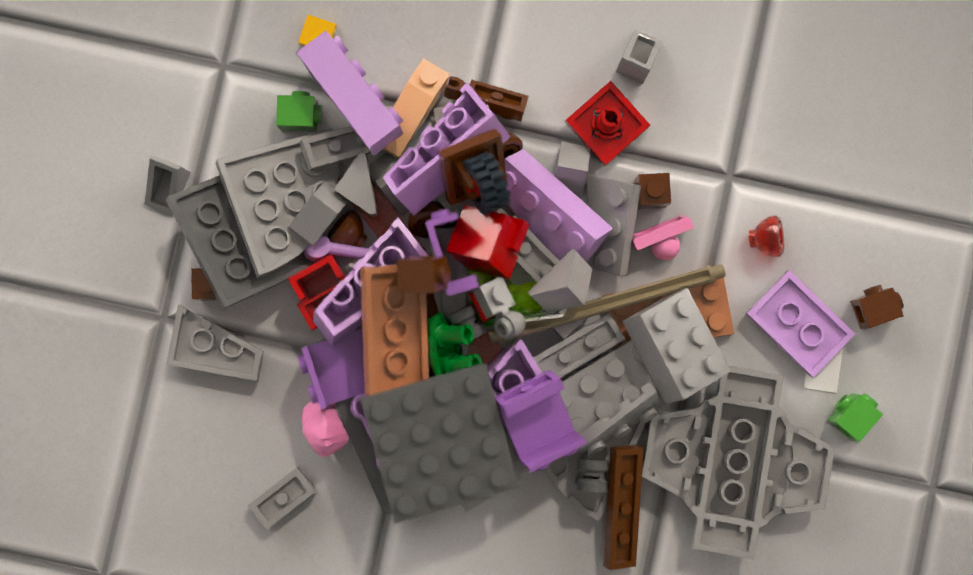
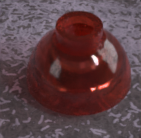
M777 215L763 219L755 229L749 230L750 247H757L759 251L767 256H782L784 253V231L781 219Z

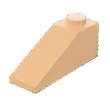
M423 58L393 107L403 120L399 125L404 134L383 150L398 159L403 155L444 93L449 73Z

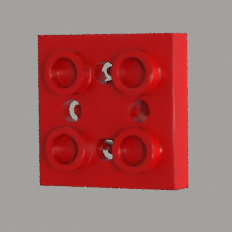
M611 80L565 120V123L604 167L651 126ZM595 109H597L595 113L599 114L598 117L594 116L593 111ZM594 130H598L594 132V135L598 136V138L592 136V132Z

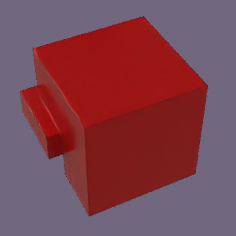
M464 205L446 251L469 270L510 279L518 259L515 253L520 251L529 224L523 219L509 217L507 214L499 212L483 215L476 207Z
M332 254L288 278L300 300L296 305L311 331L318 328L313 322L315 310L341 280L343 281L347 276L338 259Z

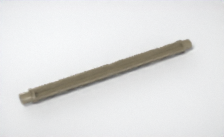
M722 264L712 267L707 265L702 269L585 302V305L568 308L563 317L528 321L523 332L511 339L499 337L495 329L487 331L491 344L501 341L506 343L508 340L675 293L686 288L689 289L706 283L711 284L715 280L725 277V269Z

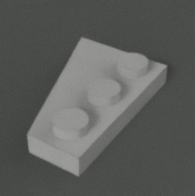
M587 175L589 207L613 228L594 254L595 270L618 276H627L641 185Z
M178 305L166 365L259 381L264 355L263 350L191 310Z
M648 382L641 388L644 394L639 398L633 400L627 398L619 404L614 417L605 416L580 434L586 441L585 445L578 448L582 457L587 454L589 456L596 455L605 448V443L611 439L616 438L618 440L625 437L631 432L632 426L640 421L646 423L658 414L657 411L661 407L657 391L651 382Z

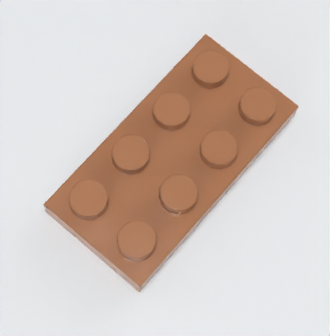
M397 265L360 267L365 395L429 378L426 293L399 292Z
M724 278L717 279L711 284L706 283L689 288L688 290L712 336L719 337L734 334ZM667 295L606 312V314H611L625 337V340L612 347L613 350L631 340L622 321Z

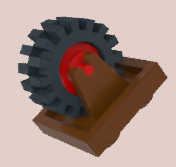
M496 128L438 151L445 196L451 206L471 199L472 202H475L477 210L479 209L481 214L487 215L509 205L510 192L506 188L508 184L502 135Z

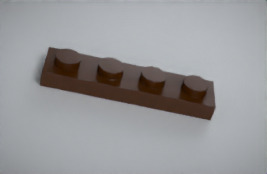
M639 445L610 447L603 565L609 570L636 567L644 449Z

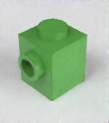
M293 91L292 95H277L276 126L281 131L317 132V123H322L323 110L322 105H318L314 96H310V93L306 91Z
M851 393L849 396L847 394L844 395L836 403L834 408L837 410L828 421L850 441L860 442L883 414L876 409L878 403L865 393L862 395Z

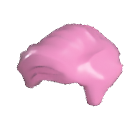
M310 402L302 411V433L311 448L322 457L330 456L344 448L348 443L349 436L343 427L337 410H335L337 409L335 403L321 409L319 402L315 404Z

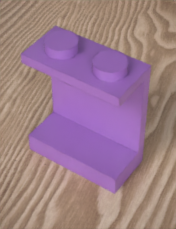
M449 209L430 214L432 220L426 221L436 256H443L435 228L458 221L457 212L450 214ZM476 275L455 281L450 280L448 289H446L447 295L451 296L479 287Z
M363 328L351 332L332 346L328 340H324L302 348L303 355L297 357L303 374H310L313 385L307 387L313 404L319 402L321 409L327 408V405L365 393Z
M550 370L495 396L499 413L518 459L530 473L547 468L550 462L562 456H570L579 447L586 444L585 439L574 430L561 397L560 391L565 389L562 380Z

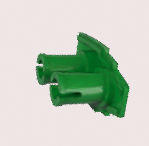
M442 312L428 318L430 335L428 337L429 358L434 376L482 363L480 356L477 354H461L459 344L468 345L474 339V331L471 325L450 326L447 324Z

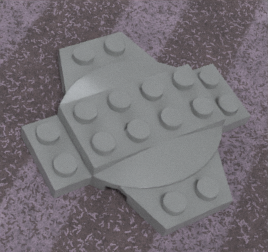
M728 366L730 372L718 379L716 395L704 401L697 408L658 413L649 421L643 456L642 477L683 498L687 507L696 516L691 548L754 559L759 528L767 525L769 520L775 515L825 509L835 447L790 424L786 413L779 406L784 375Z

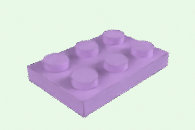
M790 270L786 271L745 313L811 378H814L855 335Z

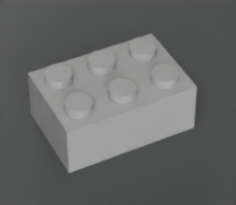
M688 288L669 294L622 321L665 404L685 400L730 372Z

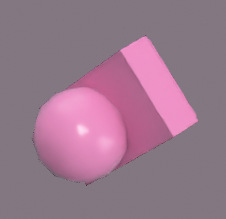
M679 215L633 234L631 247L638 251L650 246L652 254L658 260H671L677 256L680 250V241L676 235L693 229L692 221L689 217Z

